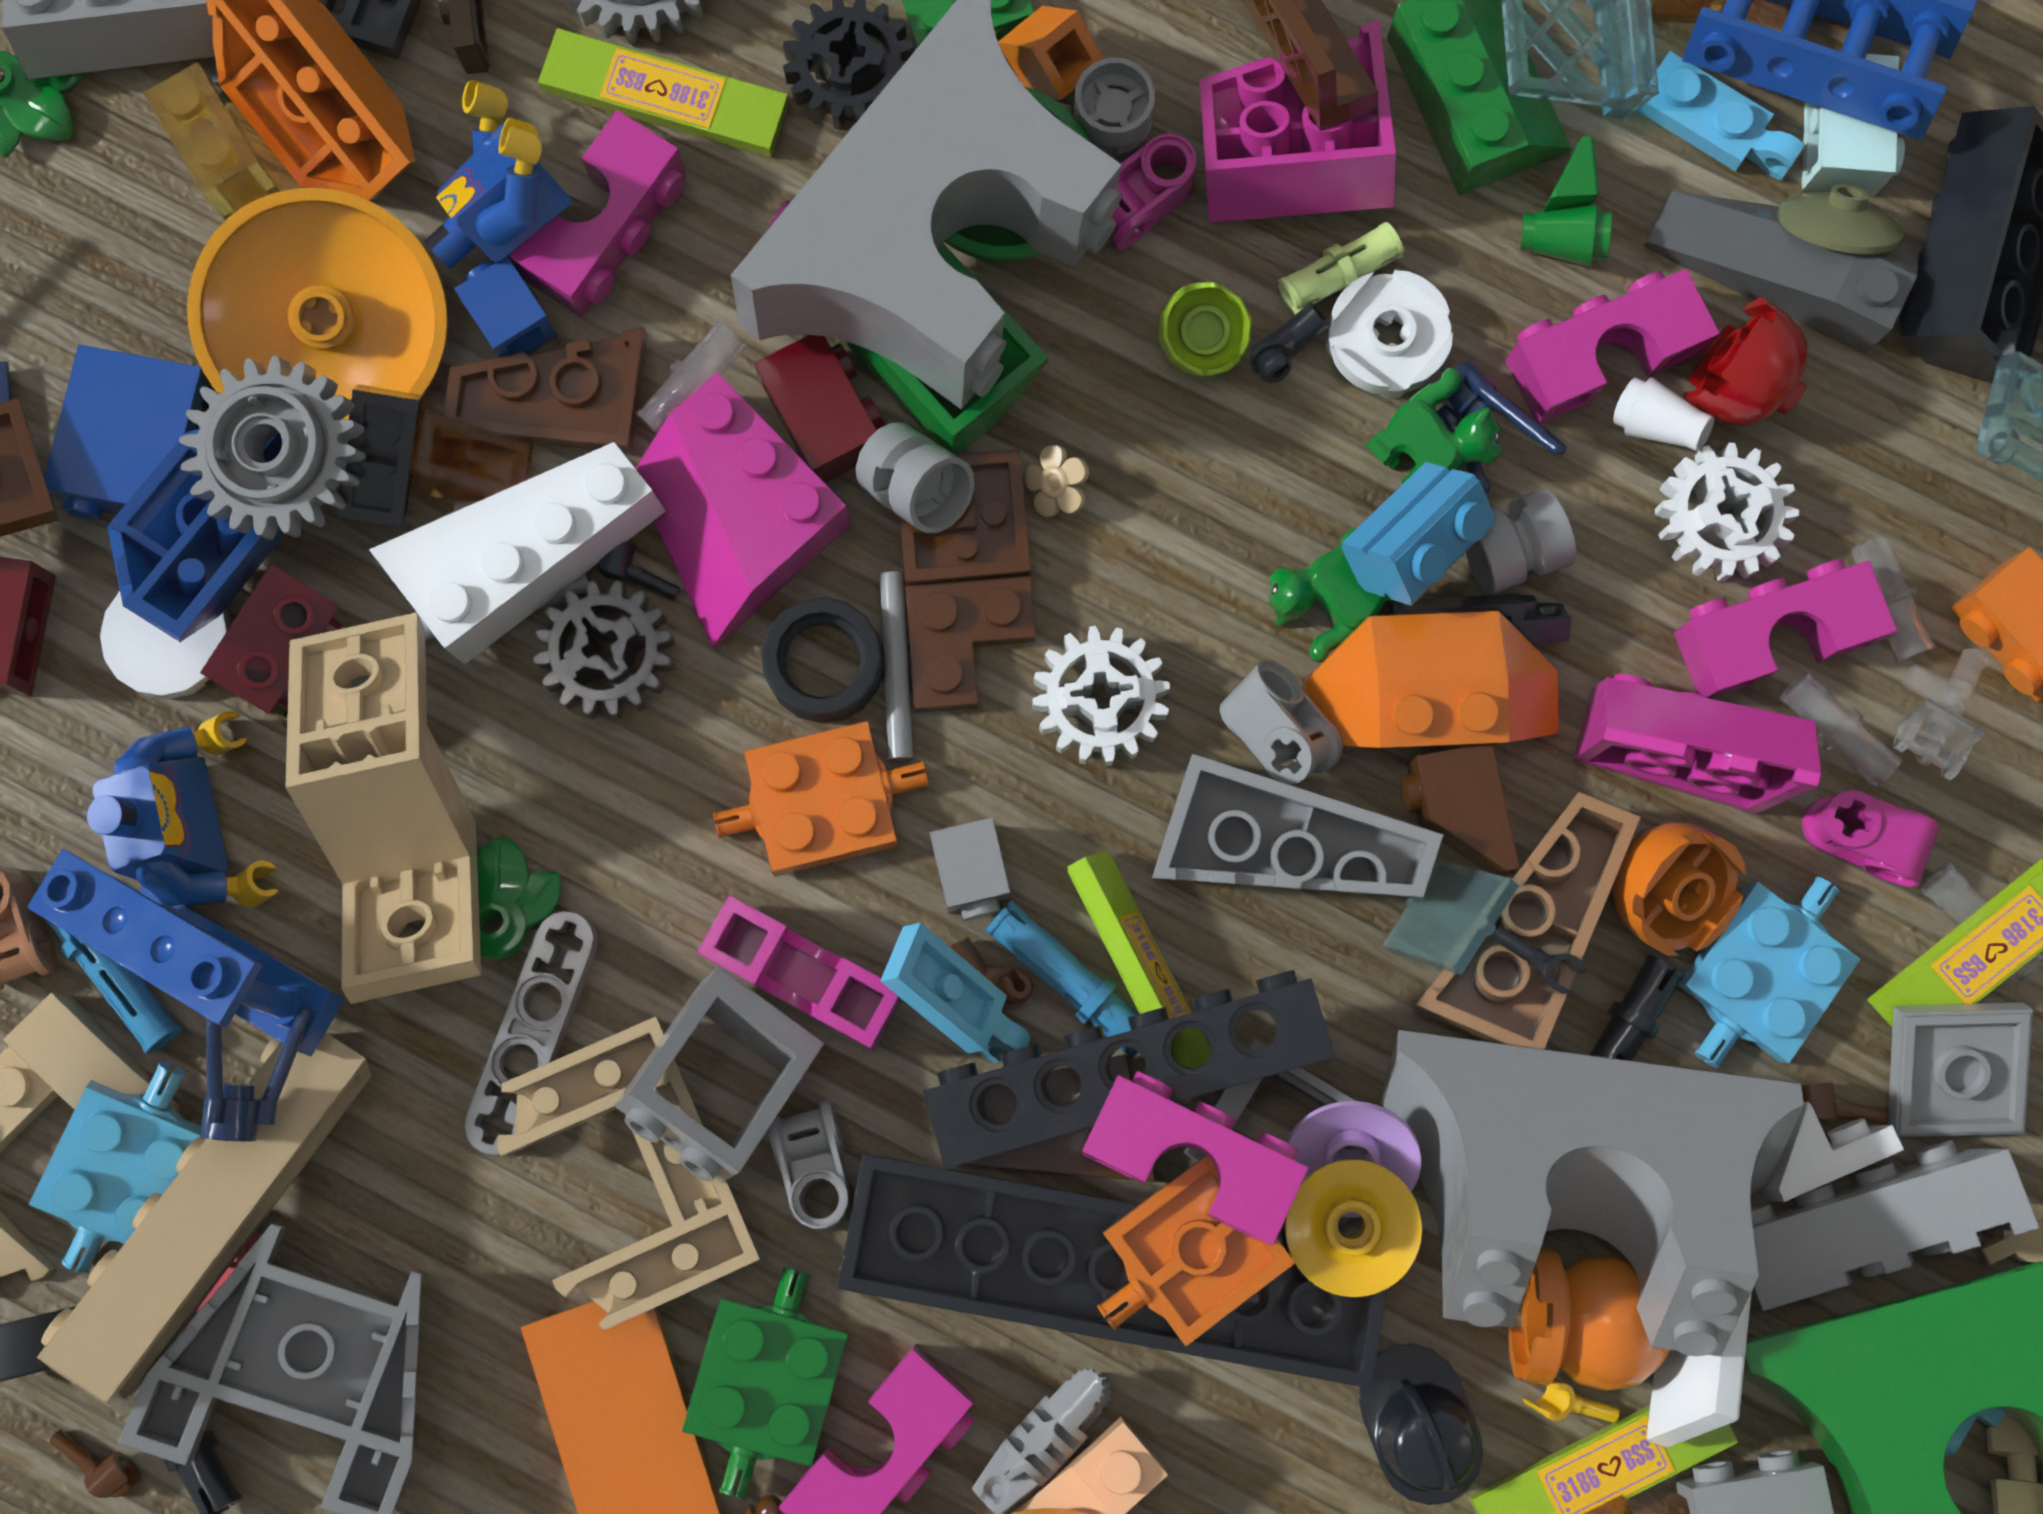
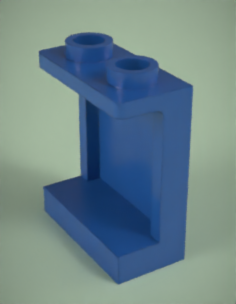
M78 344L44 475L50 494L63 503L61 508L63 512L90 520H100L102 512L112 514L120 512L179 442V437L183 436L186 432L196 430L197 424L185 415L186 411H200L201 407L209 408V404L203 399L199 390L202 386L214 391L216 390L212 387L201 367Z

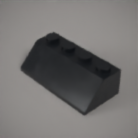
M2035 106L1963 112L1956 136L1948 145L1947 169L1941 191L1935 196L1932 203V223L1925 248L1919 252L1918 274L1910 303L1905 306L1901 315L1900 337L1926 364L2007 389H2023L2041 322L2043 307V116Z

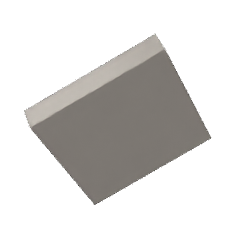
M2024 1002L1894 1006L1887 1125H1893L1898 1137L2025 1134L2033 1009Z

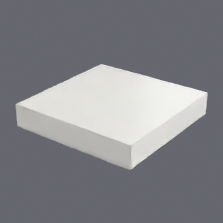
M1751 1294L1721 1357L1712 1355L1688 1356L1679 1351L1671 1350L1661 1366L1654 1372L1646 1441L1668 1448L1736 1422L1739 1419Z

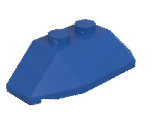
M199 429L186 432L184 435L197 434ZM280 434L275 435L266 443L264 448L265 462L272 461L280 453L282 448ZM179 442L114 517L107 528L123 607L178 642H182L223 613L285 533L282 532L278 525L274 539L268 540L256 535L254 527L247 534L229 528L230 517L222 521L207 514L208 506L212 500H202L192 496L190 493L191 488L202 477L182 471L180 466L186 460L196 457L197 451Z

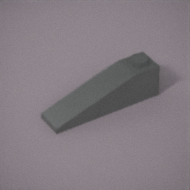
M1672 190L1644 247L1753 300L1764 297L1786 312L1792 319L1864 354L1892 330L1917 278L1919 245L1903 238L1898 248L1882 254L1863 255L1833 251L1810 244L1789 233L1778 221L1777 213L1779 206Z

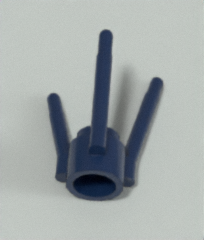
M1467 360L1454 368L1459 371L1462 377L1460 386L1451 397L1441 402L1443 406L1437 411L1450 431H1455L1458 424L1467 415L1488 407L1493 411L1497 409L1550 453L1562 455L1566 452V445L1499 392L1495 385L1471 360ZM1479 462L1465 464L1469 473L1474 474L1480 480L1484 492L1488 493L1491 485Z
M304 1006L298 1010L262 1099L255 1098L256 1085L223 1082L222 1026L206 1018L207 1095L204 1100L201 1138L252 1142L257 1140L258 1124L275 1125L277 1101L312 1014L309 1007Z

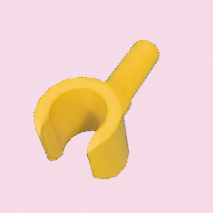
M1557 1377L1554 1378L1553 1383L1547 1385L1546 1392L1540 1399L1536 1401L1525 1397L1522 1399L1525 1405L1552 1421H1560L1570 1413H1580L1611 1423H1615L1619 1418L1618 1407L1584 1398L1576 1394L1570 1385Z

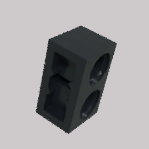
M357 385L352 390L351 401H353L355 407L349 413V420L362 425L365 432L356 438L350 439L348 445L365 453L366 459L346 464V471L353 474L360 483L354 487L340 484L339 495L344 500L346 506L343 510L337 508L336 517L395 527L403 526L407 516L423 395L365 385Z

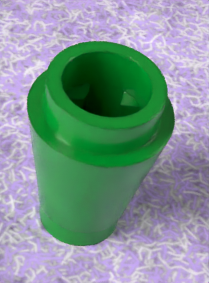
M1597 204L1536 212V214L1524 213L1520 251H1533L1532 253L1589 267H1591L1592 261L1607 262L1612 211H1597Z

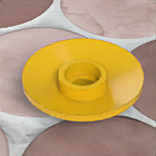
M1344 1159L1321 1166L1302 1181L1300 1190L1297 1192L1285 1218V1237L1292 1259L1309 1281L1335 1295L1364 1297L1386 1290L1407 1273L1416 1259L1420 1248L1422 1221L1419 1207L1413 1194L1397 1175L1374 1162L1360 1159ZM1348 1212H1355L1362 1218L1360 1231L1351 1236L1343 1235L1338 1229L1339 1219Z

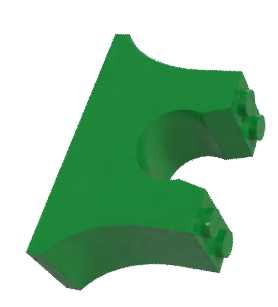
M2043 1261L1749 1338L1746 1342L1743 1376L1761 1384L1779 1397L1806 1425L1830 1462L1841 1486L1850 1514H1961L1947 1489L1944 1476V1456L1954 1431L1962 1422L1979 1411L1996 1408L2005 1412L2022 1425L2031 1436L2038 1450L2043 1477Z

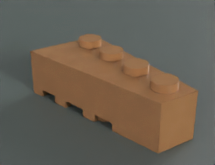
M1578 792L1469 937L1450 959L1440 975L1418 1001L1413 1013L1478 1041L1545 1049L1567 994H1553L1546 991L1540 985L1538 971L1528 965V962L1494 941L1492 936L1501 925L1530 945L1540 948L1549 955L1572 954L1581 961L1641 817ZM1559 961L1552 970V976L1558 985L1569 990L1576 972L1571 970L1565 963Z

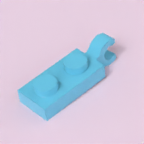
M1669 51L1638 96L1632 109L1735 172L1744 158L1760 167L1769 176L1782 180L1805 147L1804 143L1789 133L1766 130L1765 127L1773 117V113L1698 67L1683 62V58Z
M921 922L903 926L880 982L968 1054L979 1052L987 1060L993 1063H1000V1054H1003L1004 1050L1010 1052L1028 1046L1031 1039L1030 1033L1001 1012L1007 998L1005 993Z

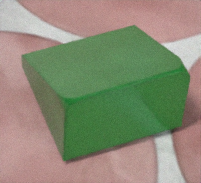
M1591 136L1581 137L1542 211L1592 205L1599 194L1595 145Z

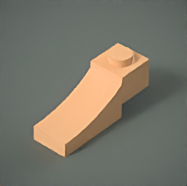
M1120 1416L1074 1459L1069 1458L1044 1487H1041L1011 1513L1038 1508H1063L1087 1514H1126L1166 1478L1168 1474L1165 1467Z

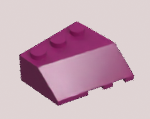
M1380 19L1359 26V36L1346 40L1378 91V110L1322 131L1317 127L1281 64L1271 57H1266L1199 80L1209 223L1394 207L1396 149Z
M718 372L712 375L669 414L636 467L637 472L652 489L666 512L654 520L713 650L851 526L846 505Z
M1615 674L1614 678L1606 677L1592 688L1573 757L1574 761L1754 814L1818 787L1821 777L1815 721L1718 701L1695 693L1676 692L1652 687L1650 681L1629 674Z

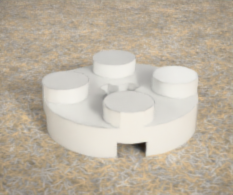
M1394 270L1393 274L1373 276V272L1360 276L1357 280L1350 283L1338 297L1329 318L1330 326L1328 327V336L1326 338V349L1333 359L1335 366L1352 384L1367 392L1380 394L1388 399H1396L1404 396L1409 391L1419 389L1427 384L1443 366L1452 347L1453 332L1451 334V324L1448 318L1450 310L1441 292L1433 284L1417 274L1409 271ZM1395 320L1403 326L1399 336L1405 342L1400 345L1394 343L1385 345L1377 339L1379 332L1374 328V325L1380 322L1388 326Z

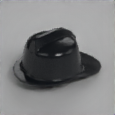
M1406 1344L1386 1349L1377 1355L1372 1389L1360 1387L1358 1394L1362 1419L1380 1467L1392 1488L1408 1500L1427 1505L1450 1502L1468 1490L1479 1474L1483 1458L1481 1434L1461 1381L1450 1363L1430 1348Z

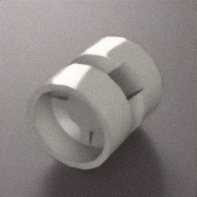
M1108 57L1094 62L1085 69L1076 84L1075 119L1083 128L1089 142L1120 164L1150 141L1155 104V88L1150 75L1133 61L1126 58Z
M890 423L879 428L866 441L859 453L856 464V478L862 491L925 533H939L951 527L960 519L971 502L975 488L974 473L967 462L936 444L933 440L906 423Z
M1542 488L1512 500L1508 505L1507 513H1504L1499 508H1492L1496 518L1495 524L1481 540L1475 542L1464 553L1467 564L1479 587L1486 595H1496L1524 584L1527 580L1528 571L1533 570L1538 576L1542 577L1573 565L1576 561L1577 550L1574 534L1562 505L1549 489Z

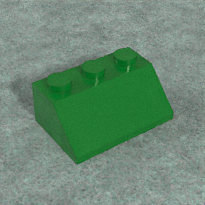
M1407 0L1397 5L1387 39L1458 196L1570 153L1572 147L1504 0Z
M942 243L938 248L942 258L956 271L976 279L947 246ZM995 299L994 301L1005 312L1002 339L1006 341V346L999 362L1004 368L991 390L982 398L974 393L963 409L957 407L893 361L864 347L843 341L936 444L956 456L999 422L1048 363L1049 357Z

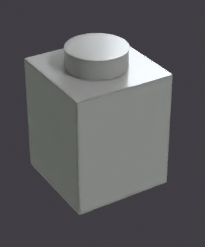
M993 817L929 832L948 913L961 911L963 921L1001 912L999 902L1011 898Z

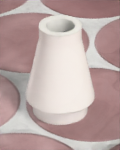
M1633 378L1620 396L1614 412L1613 422L1624 428L1626 436L1685 446L1698 452L1706 443L1712 431L1715 418L1700 411L1654 378H1649L1647 381Z

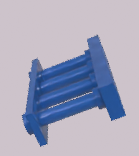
M1726 0L1722 12L1702 6L1682 61L1922 140L1947 89L1945 85L1926 79L1934 55L1936 54L1948 59L1951 58L1974 11L1977 0H1769L1791 7L1781 32L1745 20L1753 0ZM1814 15L1850 27L1841 51L1805 40ZM1874 35L1910 46L1902 71L1865 59Z
M63 848L27 906L31 911L220 1026L227 1028L234 1014L284 1043L298 1010L304 1006L309 1007L312 1014L298 1052L311 1057L345 1000V997L191 906L163 904L143 886L138 892Z

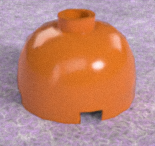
M1691 823L1658 824L1642 831L1630 842L1611 888L1612 901L1625 927L1635 937L1667 956H1679L1674 950H1681L1685 947H1690L1697 952L1708 947L1725 932L1740 909L1743 894L1736 891L1735 888L1738 881L1737 871L1746 875L1745 862L1735 845L1704 827Z

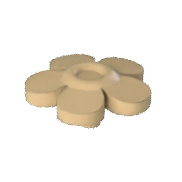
M1050 445L1045 447L1040 455L1041 465H1030L1026 469L1024 477L1027 489L1030 491H1040L1034 498L1036 511L1044 517L1057 515L1060 508L1066 513L1080 511L1085 503V495L1074 484H1082L1088 479L1089 468L1086 462L1079 457L1067 460L1066 450L1062 446Z

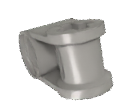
M1262 660L1220 704L1219 711L1226 726L1236 736L1241 738L1264 766L1267 773L1276 781L1288 785L1300 783L1310 777L1311 773H1322L1331 769L1341 758L1343 744L1338 729L1302 690L1301 684L1296 677L1278 662L1272 660ZM1317 733L1322 735V737L1313 741L1310 739V736ZM1291 759L1295 762L1287 767L1282 765L1283 762Z
M829 1098L820 1101L819 1108L784 1118H780L777 1115L768 1128L774 1157L779 1171L782 1173L789 1207L794 1217L802 1225L818 1230L833 1229L841 1225L848 1218L853 1207V1192L843 1157L845 1156L843 1140L832 1101ZM819 1130L818 1134L792 1141V1138ZM818 1181H829L836 1187L839 1195L837 1208L826 1218H814L808 1213L805 1206L806 1192L812 1184Z

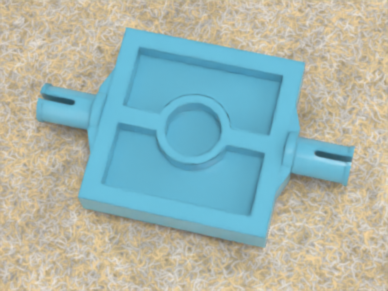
M1815 877L1813 884L1798 905L1784 902L1759 882H1751L1746 885L1741 893L1743 894L1740 909L1727 930L1708 947L1700 951L1684 974V979L1678 984L1679 988L1703 1005L1710 1018L1716 1023L1698 1050L1694 1052L1699 1059H1705L1704 1063L1719 1069L1721 1062L1737 1039L1754 1043L1779 1063L1791 1062L1860 961L1859 957L1832 938L1819 921L1832 901L1840 893L1836 886H1830L1831 882L1821 877Z
M159 1062L158 1068L144 1095L121 1093L93 1080L86 1086L28 1204L67 1220L74 1228L78 1229L66 1256L62 1259V1264L67 1269L71 1270L83 1247L85 1252L75 1270L77 1273H88L90 1271L91 1264L103 1240L118 1241L125 1244L136 1230L132 1227V1222L138 1210L154 1193L158 1192L163 1195L179 1174L176 1171V1165L181 1155L196 1138L200 1137L201 1126L185 1120L173 1107L169 1106L182 1079L186 1075V1072L179 1066H176L165 1088H162L173 1064Z

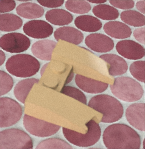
M51 992L3 1039L8 1047L0 1054V1153L58 1096L75 1110L86 1086L91 1080L121 1093L142 1095L145 1094L152 1080V1077L71 995ZM172 1099L169 1106L179 1113L181 1107ZM0 1211V1278L26 1269L31 1282L49 1277L56 1268Z
M655 1016L502 1083L501 1092L517 1094L514 1135H498L497 1149L500 1156L504 1157L616 1110L617 1108L614 1105L664 1035L657 1017ZM674 1059L653 1090L702 1125ZM633 1132L672 1226L552 1280L555 1289L565 1298L577 1286L602 1307L608 1314L598 1326L604 1331L760 1260L727 1181L720 1183L715 1178L713 1181H705L696 1177L679 1162L681 1154L662 1140L656 1143L650 1142Z

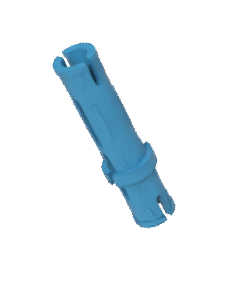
M45 919L63 943L60 950L67 961L78 962L104 996L107 1003L114 1009L140 1043L146 1055L162 1049L182 1032L181 1026L175 1023L146 985L143 978Z
M1013 900L1004 907L987 927L986 933L996 939L1002 946L1004 945L1019 961L1050 988L1054 989L1077 1011L1074 1016L1082 1024H1085L1088 1020L1094 1027L1102 1025L1104 1034L1107 1037L1131 1030L1128 1017L1138 1015L1139 1013L1114 991L1117 985L1108 977L1103 981L1093 971H1090L1067 948L1033 921ZM1131 1047L1120 1048L1130 1059L1138 1053L1136 1049Z

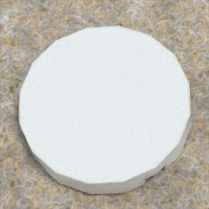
M119 591L105 611L100 632L103 657L118 680L145 696L170 700L192 695L206 686L205 682L209 678L200 674V671L231 626V620L228 610L225 609L218 618L182 642H178L123 607Z

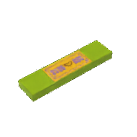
M559 28L556 29L538 80V85L544 93L614 113L616 110H619L631 118L771 158L790 104L788 94Z
M1110 851L1086 856L1068 866L1067 872L1139 1013L1166 1007L1169 1019L1192 1013ZM1189 1028L1183 1030L1177 1035L1173 1043L1174 1056L1185 1067H1201L1210 1057L1211 1048L1202 1031Z
M2043 858L1867 999L1891 1027L1893 1026L1894 1006L1976 1004L2043 951Z
M1650 1405L1469 1495L1468 1498L1476 1514H1599L1739 1442L1730 1424L1668 1448L1646 1441Z

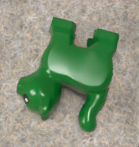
M1454 368L1446 369L1440 380L1428 384L1414 394L1407 403L1403 404L1396 411L1387 428L1379 431L1366 444V447L1385 466L1388 465L1392 470L1400 462L1399 457L1401 453H1407L1412 457L1416 465L1401 481L1402 484L1425 462L1447 467L1451 471L1452 469L1460 470L1465 464L1473 462L1489 465L1495 462L1502 454L1500 445L1502 428L1493 417L1494 411L1490 408H1482L1467 415L1453 432L1448 429L1436 411V405L1451 397L1460 386L1462 377L1459 371Z
M1354 528L1348 530L1340 538L1339 545L1335 549L1315 559L1307 568L1291 569L1282 566L1277 568L1269 577L1271 587L1269 604L1277 615L1276 626L1286 625L1302 617L1312 608L1314 602L1321 606L1334 626L1332 629L1318 635L1310 645L1309 655L1317 663L1323 662L1328 657L1329 652L1335 650L1368 616L1378 615L1384 606L1390 605L1394 601L1388 595L1382 597L1364 591L1358 584L1341 548L1342 542L1355 531Z

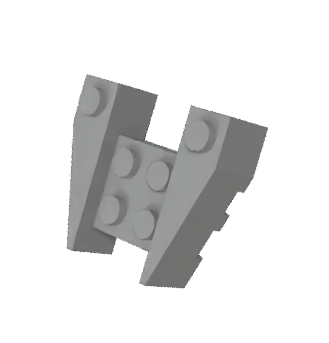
M271 1224L209 1301L203 1305L188 1323L189 1325L165 1354L158 1359L145 1375L117 1444L178 1464L187 1465L194 1459L216 1402L220 1399L346 1440L320 1509L335 1514H392L413 1459L422 1273L415 1270L411 1271L399 1305L273 1264L287 1227Z

